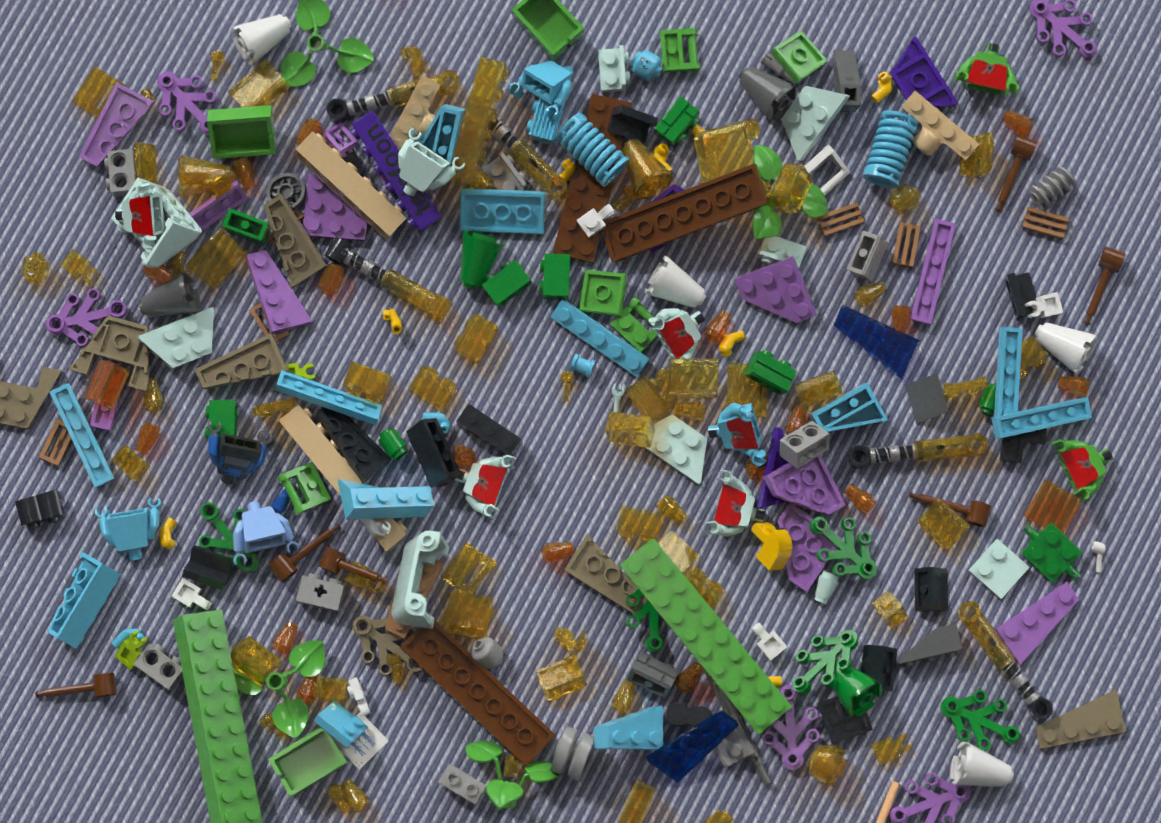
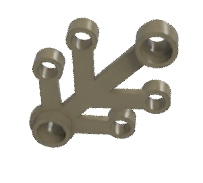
M359 616L354 620L352 628L354 633L361 637L362 660L365 663H372L375 660V654L371 651L370 636L377 641L380 659L379 671L382 675L388 676L393 670L389 664L387 649L404 660L410 671L420 672L422 670L420 667L414 668L412 666L413 660L398 645L392 642L403 639L391 633L381 634L375 630L386 627L388 618L371 620L367 616ZM361 623L367 624L366 630H360ZM366 653L372 654L371 660H365L364 656ZM384 665H388L390 667L388 673L382 672V667Z

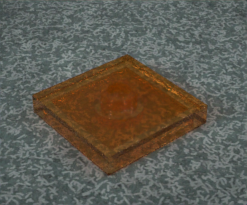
M1045 478L1024 516L1044 528L1052 522L1064 534L1081 505L1079 503L1081 498Z

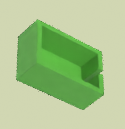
M522 0L511 9L514 20L553 62L567 51V45L572 47L585 36L584 27L559 0Z
M272 105L208 110L207 126L212 159L276 154L277 142L275 127L273 126Z
M321 727L268 759L279 777L285 775L286 778H282L280 781L290 797H295L349 764L334 737Z

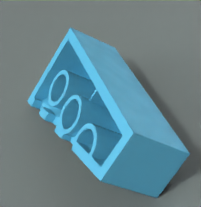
M338 480L346 520L426 517L434 507L430 486L388 488Z
M81 552L79 557L82 560L79 569L75 568L72 573V577H74L73 583L70 588H66L63 594L64 604L63 606H58L48 629V633L76 649L83 641L90 625L94 623L96 615L106 603L108 595L113 587L116 586L121 575L84 552Z

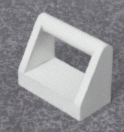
M828 144L798 171L797 179L804 186L813 184L808 177L828 159H831L840 171L820 188L824 195H826L850 171Z

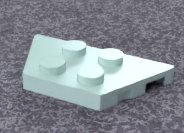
M810 86L803 88L781 119L799 161L805 159L850 96Z
M211 307L142 334L137 339L152 350L151 352L155 356L161 358L170 369H174L212 353L214 309Z
M673 414L632 436L635 442L700 485L707 444L705 436Z

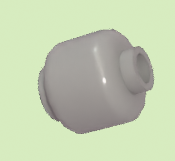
M485 637L474 642L471 651L474 661L486 669H493L501 664L503 650L492 638Z

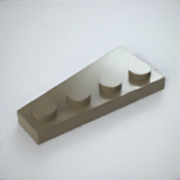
M283 194L264 204L291 288L328 266Z
M272 333L195 369L202 388L205 390L278 375L281 373V370L289 372Z
M587 534L564 571L634 615L644 605L647 598L642 595L637 606H627L625 599L638 589L637 586ZM630 597L629 602L631 604H635L636 599L634 597Z
M1115 689L1035 727L1039 749L1126 732L1117 690Z

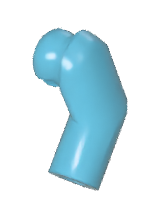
M423 413V419L437 418L443 434H447L451 430V423L444 414Z
M125 629L112 641V644L115 648L119 649L123 641L129 639V635L136 630L139 631L137 639L140 641L145 638L143 631L140 629Z

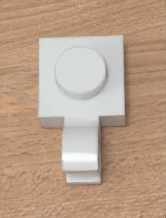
M610 204L606 205L598 213L593 208L576 221L587 237L591 238L606 227L603 221L614 214V209Z
M182 578L172 594V597L190 608L196 603L208 611L212 605L211 602L199 596L202 589Z
M760 623L751 628L761 639L757 643L758 647L770 661L787 648L774 630L768 634Z

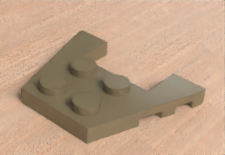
M108 315L92 336L93 339L87 347L83 348L79 353L80 356L75 363L70 365L69 370L89 376L96 356L135 366L128 387L148 393L149 348L144 343H140L137 337L149 332V327Z
M42 367L38 388L0 381V424L30 429L41 411L43 403L48 395H50V391L54 389L56 381L61 377L62 371Z

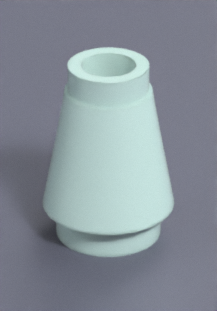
M823 570L822 575H819L814 599L826 604L839 584V577Z

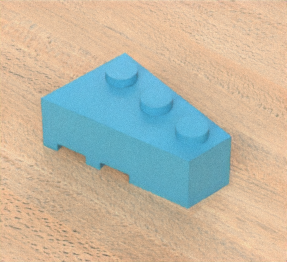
M445 104L440 107L420 143L450 163L448 167H451L453 159L456 158L466 109Z
M868 383L859 385L808 414L811 421L827 432L888 420Z
M663 706L647 707L622 718L595 726L594 749L663 750Z

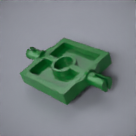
M1052 522L1039 532H1036L1029 524L1026 527L1031 533L1025 527L1022 529L1031 539L1028 546L1021 553L1052 583L1064 573H1067L1074 581L1078 578L1072 572L1078 577L1081 576L1073 567V564L1083 552Z

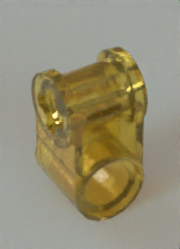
M355 561L352 562V564L370 570L362 564H359ZM351 572L348 577L344 578L345 582L376 595L383 593L387 587V584L383 585V582H381L379 588L372 589V580Z

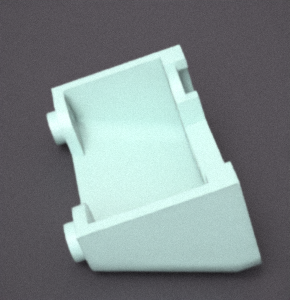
M137 178L123 201L129 200V195L137 189L138 185L150 183L149 189L152 194L162 193L165 231L163 234L154 235L157 237V240L154 241L155 247L153 249H145L146 251L141 254L144 265L149 268H158L194 242L202 230L170 190L147 180ZM122 202L119 205L118 209H122ZM114 213L112 219L117 224L116 228L127 234L128 231L124 229V221H117ZM136 238L143 247L142 241Z
M422 532L410 540L404 547L391 615L398 624L433 629L435 618L426 612L427 602L418 593L424 564L435 566L437 558L441 556L447 557L449 545L441 532Z

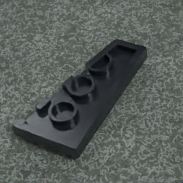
M325 407L318 410L316 413L317 418L362 484L389 464L392 458L347 415Z

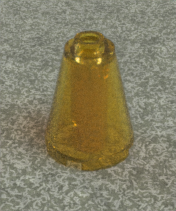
M631 139L624 144L622 153L624 157L626 156L630 159L627 171L633 192L638 199L653 197L656 195L655 191L660 188L663 191L671 184L673 180L671 172L640 140Z
M179 155V197H188L226 188L231 182L235 181V171L231 170L229 165Z

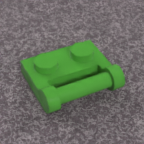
M696 28L660 30L663 73L697 72L701 70L697 56L696 37L698 36V31ZM682 37L688 38L690 63H684Z
M635 297L622 311V316H617L610 323V326L642 353L656 339L657 334L655 331L650 333L630 314L635 310L648 323L649 318H654L640 304L641 301Z
M313 462L277 477L280 484H283L295 507L294 512L296 516L331 500ZM295 478L307 503L302 504L290 479Z

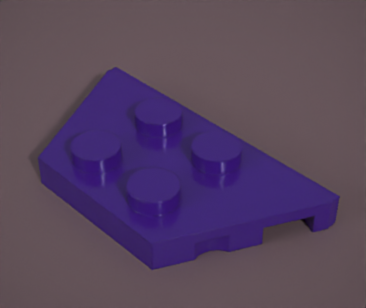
M916 36L913 37L890 72V76L907 101L912 93L916 91L935 108L957 106L958 101Z
M779 427L773 429L763 477L789 463L780 456V440L785 435ZM763 478L757 508H766L786 503L787 501L776 498L771 494Z

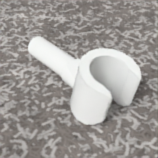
M1094 541L1091 552L1097 554L1096 572H1101L1105 545Z

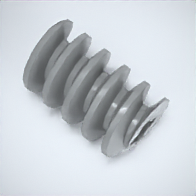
M1058 167L1056 172L1052 171L1049 176H1044L1043 182L1037 181L1036 186L1031 185L1029 193L1034 204L1040 210H1043L1042 203L1050 206L1049 198L1057 201L1056 193L1063 197L1062 189L1070 192V184L1075 188L1078 185L1069 171L1063 167Z

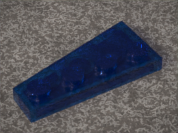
M845 305L841 306L834 323L837 329L854 342H858L870 355L873 354L882 361L881 363L896 372L899 378L903 379L920 340Z
M721 710L647 755V761L678 783L739 725L734 718Z

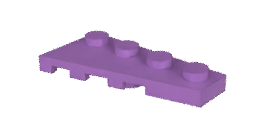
M116 83L79 157L99 167L105 158L108 157L107 151H113L155 102Z
M267 250L247 254L245 259L270 332L274 334L310 325L312 323L311 318Z
M1066 582L995 630L1017 663L1021 665L1080 599L1069 583Z

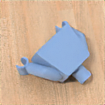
M258 501L250 502L247 505L248 511L242 513V520L237 522L233 532L234 551H236L233 562L236 566V558L238 556L244 558V565L247 561L243 550H245V553H250L280 545H285L284 551L288 555L291 554L289 550L290 545L294 546L295 552L299 550L298 543L292 540L294 536L290 523L279 513H275L272 507L261 508Z

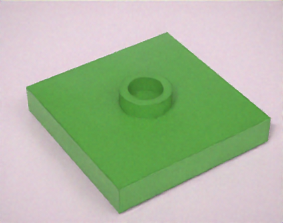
M802 31L791 36L770 52L797 84L825 66L828 62Z
M585 270L579 310L583 313L622 316L628 275L624 273Z

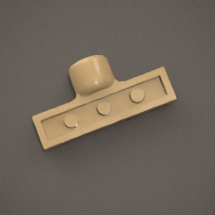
M423 75L390 135L399 151L405 141L410 139L408 134L410 129H415L412 137L419 135L420 132L424 137L435 115L429 112V106L440 84Z
M916 91L902 105L904 110L922 124L921 130L913 139V144L925 155L932 156L940 145L946 144L967 161L980 146L979 143Z

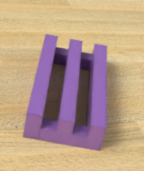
M341 122L323 132L327 141L341 153L342 158L346 156V151L349 153L353 152V147H356V149L360 148L356 138ZM340 130L350 143H347L337 131ZM332 134H333V135L337 138V140L343 145L342 148H341V146L334 140V138L331 136Z

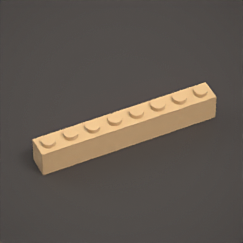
M298 404L279 420L339 495V479L362 484L345 457L342 458L338 453L339 449L332 439L328 441L324 436L327 433L320 423L315 425L311 420L313 415L307 407L302 409ZM393 518L373 519L375 522L388 521L391 525L390 532L387 535H373L387 553L391 552L408 538L405 534L407 528L400 520L396 523Z

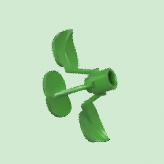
M300 0L296 11L297 23L305 31L314 28V32L307 40V45L310 48L308 50L309 54L307 58L301 52H291L285 56L281 65L280 82L282 85L289 87H298L309 83L316 74V66L310 62L313 52L321 53L325 48L340 53L337 58L338 65L348 73H356L373 63L374 57L369 47L357 38L344 39L341 43V50L326 44L325 39L317 33L318 27L325 26L329 21L330 9L323 0Z
M762 145L754 146L753 164H757L762 180H771L765 188L769 205L754 210V239L770 238L780 233L782 228L781 218L778 213L773 211L778 206L801 201L803 213L812 218H819L828 212V203L825 195L814 184H807L802 188V197L777 202L773 195L767 194L776 181L775 177L783 173L782 161L772 149Z
M311 640L297 645L289 656L290 664L296 668L283 674L271 673L266 679H264L267 673L266 667L257 659H247L233 667L237 689L247 695L259 694L263 689V683H267L270 689L279 691V694L286 703H280L275 707L272 714L273 722L279 730L293 738L298 737L305 729L309 712L303 700L296 698L289 701V698L284 693V689L288 684L287 677L298 671L305 677H314L323 670L325 665V649L322 641Z
M481 740L465 746L467 756L474 762L488 763L492 760L495 762L498 780L490 781L486 786V791L491 801L499 810L502 808H514L517 805V800L523 795L522 787L527 778H530L535 783H544L563 775V773L558 774L550 771L552 763L535 760L525 767L527 773L523 775L519 784L508 781L504 782L497 758L502 755L503 750L498 744Z

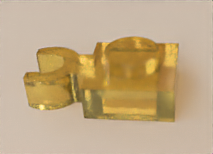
M73 249L60 264L61 268L77 279L83 275L84 280L90 285L93 282L88 278L89 274L95 273L97 276L100 275L95 268H88L90 261Z
M907 734L900 735L895 742H893L892 737H888L871 745L879 765L900 757L898 750L907 751L912 748V745L903 746L901 744V740L908 737Z

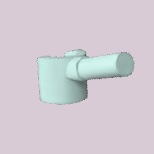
M616 383L612 388V394L615 396L614 414L619 413L621 396H623L626 390L625 384L622 386V391L616 390Z

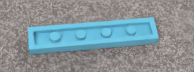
M564 299L560 301L551 315L552 319L636 377L640 375L650 359Z
M999 327L994 417L1018 412L1023 328Z
M281 370L275 387L276 391L374 425L377 424L382 405L283 370Z
M70 383L50 391V395L94 487L97 488L114 480L113 473Z
M1082 397L992 417L995 438H1004L1092 418L1088 397Z

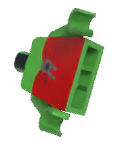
M988 43L986 53L978 52L976 56L969 57L960 66L953 80L954 83L957 80L962 81L964 88L1003 96L1004 92L1005 96H1008L1009 92H1013L1017 97L1019 85L1016 83L1011 65L1007 63L1006 57L998 56L1000 46L994 43Z
M1057 440L1052 442L1051 445L1057 446L1058 450L1053 453L1054 455L1059 454L1057 456L1073 488V495L1079 494L1081 496L1079 503L1084 502L1097 492L1104 481L1103 474L1106 473L1104 464L1113 460L1110 450L1107 448L1097 452L1094 445L1074 440Z

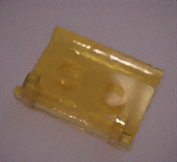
M265 59L227 92L241 107L267 106L282 93L287 95L289 93L287 89L290 85Z
M219 227L186 266L216 290L237 265L245 259L249 252Z
M718 358L669 359V389L666 391V399L717 398Z
M729 363L728 368H726L727 396L724 409L731 403L740 405L752 403L755 416L766 418L767 388L744 376L749 364Z

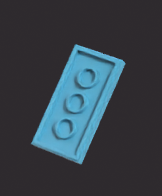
M461 188L460 231L465 229L470 232L544 234L545 192Z

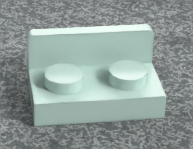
M619 45L618 49L598 50L601 92L626 91V84H630L629 71L625 72V64H629L628 51H624L623 45Z
M777 236L765 238L758 258L762 259L761 262L770 265L794 256L799 268L806 246Z

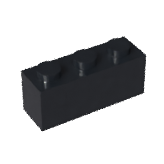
M469 403L457 419V424L504 456H514L522 444L520 437Z
M437 418L422 419L406 431L431 488L444 487L462 475Z

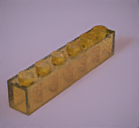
M480 57L453 159L459 157V160L455 162V166L461 167L465 163V167L461 171H455L456 174L451 178L450 182L474 188L475 183L480 181L482 171H479L481 162L484 163L487 156L485 146L487 142L490 143L493 131L490 128L492 122H496L498 116L496 106L503 98L504 90L501 89L503 81H507L509 76V70L504 62Z

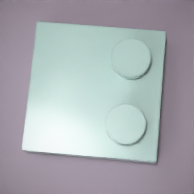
M996 539L968 572L1001 600L1028 570L1029 566L1001 541Z

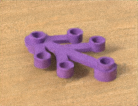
M1034 0L1030 4L1029 11L1037 19L1038 33L1036 40L1039 43H1046L1050 37L1049 32L1046 30V19L1052 24L1054 43L1052 53L1054 56L1061 57L1066 51L1065 45L1062 44L1061 33L1079 47L1081 57L1089 59L1094 56L1097 50L1096 44L1090 40L1085 41L1068 27L1072 25L1089 26L1093 20L1090 13H1083L1081 16L1056 17L1052 12L1065 11L1066 13H1073L1077 7L1074 0H1066L1065 3L1049 4L1047 0ZM1066 4H1072L1073 9H1068ZM1038 5L1043 6V7H1044V10H1043V11H1039V10L1037 9V6H1038ZM1088 17L1089 22H1084L1082 18ZM1045 34L1046 39H1041L1039 35ZM1090 45L1092 47V50L1087 51L1085 49V46ZM1060 47L1062 52H1056L1055 48Z
M172 72L161 73L157 78V85L163 91L162 104L159 106L160 114L163 117H169L172 114L170 106L172 92L177 98L176 119L173 121L174 129L178 132L185 130L186 107L201 123L203 133L209 136L208 129L205 128L207 117L193 102L214 104L217 101L216 93L213 90H208L205 93L182 92L179 87L202 88L203 80L198 75H194L191 78H177ZM165 79H171L169 84H164ZM198 79L200 84L193 85V81ZM209 94L214 95V98L212 100L207 99V96ZM164 107L169 108V111L167 113L162 112V109ZM178 122L183 123V126L181 128L176 127V124Z
M91 288L88 290L87 297L75 316L67 318L71 309L80 304L79 296L71 293L67 296L66 303L59 314H54L47 319L46 328L52 335L65 334L73 339L78 346L86 347L89 344V338L83 333L78 334L69 326L79 325L94 335L98 327L89 321L106 318L108 315L122 318L127 313V307L122 301L115 300L110 304L109 308L88 312L93 303L101 298L100 292L95 288ZM92 292H97L96 298L90 297ZM76 297L77 301L73 304L70 303V299ZM122 307V312L117 314L115 312L116 308ZM60 322V327L55 329L54 324ZM81 337L86 338V341L83 344L79 343V339Z
M785 685L780 692L792 706L785 712L786 726L778 719L771 725L787 738L788 748L776 739V735L773 732H766L763 735V741L774 747L782 755V763L786 768L796 770L803 764V753L813 742H817L820 738L817 730L810 729L806 734L807 738L796 747V738L811 721L817 719L818 711L813 707L807 708L805 716L795 726L794 701L797 699L798 694L794 691L792 685ZM788 689L793 692L789 698L785 696V691ZM814 710L816 712L815 717L809 718L808 711ZM811 732L817 733L815 740L809 738ZM768 734L773 735L774 739L772 742L766 741ZM790 755L797 757L795 763L789 762Z
M930 772L925 776L926 784L929 786L936 785L948 791L939 795L919 786L916 781L909 780L904 785L905 791L915 793L927 800L907 808L894 807L890 811V819L893 823H904L908 816L931 808L926 821L923 823H934L942 804L951 800L947 813L941 817V823H945L944 818L946 816L951 817V823H954V815L959 804L967 801L970 797V787L952 784L938 778L936 773ZM929 775L935 777L934 783L928 782ZM909 783L915 785L913 791L908 790L907 785ZM957 788H962L964 790V794L962 796H958L956 794ZM897 811H901L903 813L902 819H897L895 817V813Z

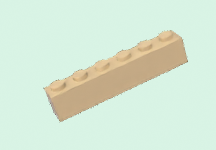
M312 131L293 152L305 166L384 239L387 240L406 219L404 212L398 206H393L389 203V198L383 192L375 190L372 187L373 183L368 178H362L357 173V168L350 162L346 163L341 158V153L335 148L331 149L326 144L325 138L320 134H315Z

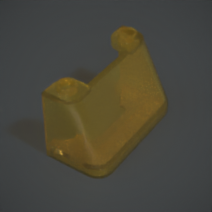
M757 119L735 122L705 130L695 135L694 143L702 183L753 164L754 155L751 140L757 139L760 134ZM762 180L768 201H774L771 185Z

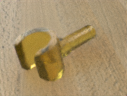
M222 50L213 51L211 54L212 80H216L218 62H224Z
M565 370L562 371L560 381L565 383L563 401H568L573 374Z

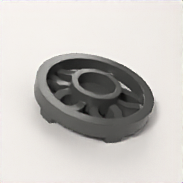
M283 173L273 178L269 183L266 191L267 199L271 201V195L277 197L283 194L294 210L299 208L304 201L306 188L303 181L297 175ZM290 178L297 180L299 183L292 184ZM279 180H281L280 186H274ZM292 198L296 199L295 203L291 201Z

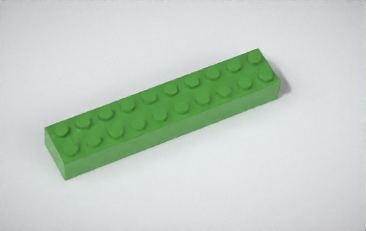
M654 538L620 564V567L758 735L792 707Z
M222 610L179 616L173 619V625L210 823H263Z

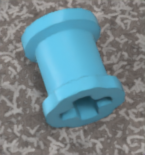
M576 353L569 371H577L586 375V378L589 379L596 361H588L579 357V354Z

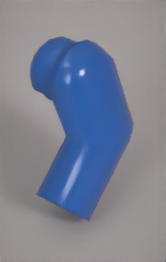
M285 489L272 503L274 512L282 513L287 509L290 497Z

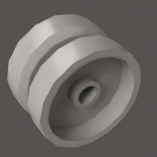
M566 726L563 736L559 739L555 749L550 771L562 774L567 763H570L568 777L579 781L591 752L594 736L584 733L579 743L575 744L578 732L576 729Z

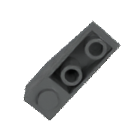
M834 50V92L850 96L839 112H856L861 106V84L855 51Z
M953 624L935 628L896 661L897 665L903 664V668L916 665L915 661L924 659V663L936 661V656L944 654L945 658L957 656V651L962 650L957 625Z

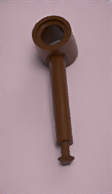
M1019 134L1017 135L1010 154L1014 155L1015 159L999 196V204L995 208L996 212H1002L1001 208L1003 203L1006 204L1021 164L1023 160H1031L1037 141Z
M1105 246L1098 266L1104 269L1087 310L1088 316L1086 321H1083L1084 324H1091V317L1095 316L1111 272L1119 273L1126 253Z
M913 491L909 495L910 499L912 497L919 499V502L965 514L967 515L965 522L979 527L987 526L992 508L989 504L971 500L968 507L925 494H921V496L913 494Z
M335 523L336 526L331 530L328 528L290 558L286 553H282L271 561L268 567L281 583L285 582L298 571L295 564L331 538L336 530H341V526Z
M326 547L318 567L336 575L343 569L377 583L383 582V585L388 583V577L382 578L378 573L346 562V554L330 547Z
M114 673L93 675L92 683L49 688L43 692H38L37 690L35 696L39 699V696H46L47 698L94 691L95 697L117 695Z

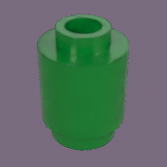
M989 383L988 387H985L978 405L982 414L991 417L995 409L996 384Z
M388 428L379 434L380 439L378 442L394 461L400 459L408 452L407 444L396 429L391 430Z

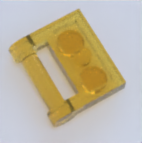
M94 67L72 99V102L99 118L113 88L99 109L95 108L109 85L115 86L116 83L125 87L126 85L99 68Z
M981 376L969 381L953 384L944 383L941 387L944 397L954 399L960 397L959 394L968 393V395L981 393L980 390L987 389L988 385L986 377Z
M466 542L441 574V578L466 596L473 598L476 594L475 590L490 570H494L497 562ZM478 562L484 564L469 585L463 583Z

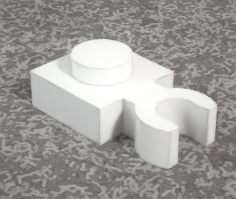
M1058 292L1039 296L1036 298V301H1030L1025 304V307L1031 306L1033 308V313L1027 315L1028 318L1041 315V318L1063 313Z
M356 677L349 680L350 686L347 689L351 699H356L361 715L370 714L371 711L359 679Z

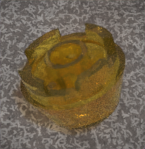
M819 745L810 757L809 774L824 787L827 785L835 787L837 785V782H834L836 777H842L847 759H844L843 756L847 754V751L841 749L839 745Z

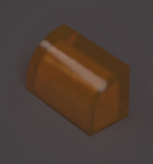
M100 359L83 398L113 410L130 371L113 362Z

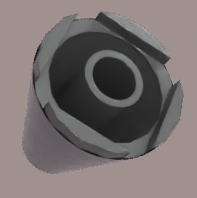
M754 67L745 68L739 75L741 86L771 121L772 119L776 121L781 118L790 108L788 105L790 100L793 99L795 101L798 88Z
M186 271L179 273L142 297L141 303H139L141 313L150 318L198 312V309H201V300L197 288L193 289L191 285L194 281L190 274Z

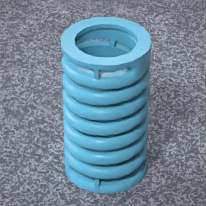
M886 110L882 112L881 121L878 124L876 136L873 140L874 144L871 146L869 159L866 162L867 166L864 168L862 175L866 181L885 188L894 189L899 187L898 180L902 178L900 172L904 170L903 164L907 161L908 149L911 148V141L914 139L913 134H915L918 126V121L915 118L897 111ZM891 117L905 119V122L897 119H892Z
M579 112L559 130L555 136V141L560 142L561 146L567 149L568 153L573 155V158L578 160L579 164L584 166L586 171H590L591 176L595 177L603 187H606L623 172L630 159L626 156L624 157L621 150H617L614 153L616 146L614 144L610 145V140L604 139L605 135L599 133L598 128H593L592 122L586 123L587 118ZM613 164L615 165L611 170L607 171Z

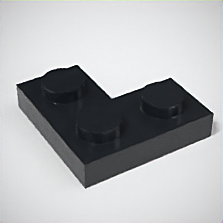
M1047 428L1002 438L999 461L1021 464L1024 443L1045 445Z
M838 696L817 703L831 744L873 730L867 712L858 717L854 714L853 716H845Z

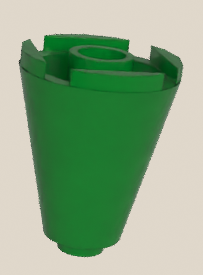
M464 229L460 281L464 282L463 287L475 290L476 286H481L505 241L500 240L498 244L496 243L497 239L473 231L471 235H468V230Z
M836 659V684L832 688L850 716H853V714L856 717L861 716L875 705L873 700L876 696L880 698L883 690L882 685L854 667L849 672L842 673L837 667V662L840 659Z

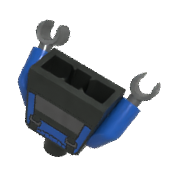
M211 421L208 422L207 428L211 431L208 441V453L212 464L217 468V472L222 474L221 481L223 483L233 484L235 477L245 479L250 473L263 465L268 449L266 445L273 440L272 434L268 433L267 439L263 440L264 431H260L257 435L259 441L220 433V436H218L217 432L221 430V423L218 421L217 429L212 430Z

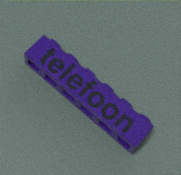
M372 110L351 123L353 129H351L352 134L357 141L361 139L365 146L362 149L368 158L373 157L377 163L374 165V168L379 176L384 174L388 181L385 183L391 194L396 193L399 200L396 202L403 212L407 210L411 216L408 221L414 230L418 228L421 232L441 219L440 213L426 192L417 190L414 196L404 192L403 189L407 182L399 176L401 171L398 162L399 150L375 112Z

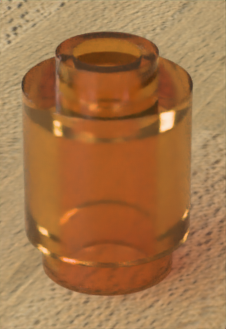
M313 118L305 120L296 136V144L299 146L312 131L315 134L321 135L324 130L321 127L322 123Z
M329 263L328 267H325L318 285L321 288L320 292L328 296H333V293L338 294L345 276L343 274L345 269Z

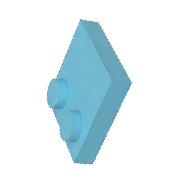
M336 700L314 719L316 724L347 748L363 735L368 728L361 718L354 716Z

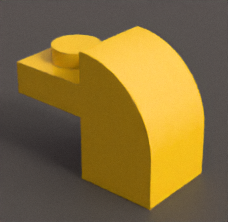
M768 522L754 523L751 531L764 543L756 558L769 571L783 570L792 553V541L789 533L786 530H776Z

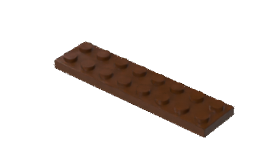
M591 94L586 123L592 122L593 128H598L599 133L605 135L604 139H609L610 145L614 144L616 146L614 153L617 150H622L624 137L608 132L609 121L613 107L624 105L632 108V102ZM575 160L576 169L571 176L553 254H570V259L594 264L602 230L588 238L576 220L593 208L598 213L609 204L614 181L608 186L603 187L595 177L591 176L590 171H586L585 167L580 165L578 160ZM613 164L607 171L611 170L615 165Z
M754 163L605 220L603 222L606 224V227L602 229L611 262L616 263L767 206L769 201L757 164Z
M434 621L433 629L419 627L400 646V649L524 767L554 738L555 734L485 667L474 661L472 655L436 621Z

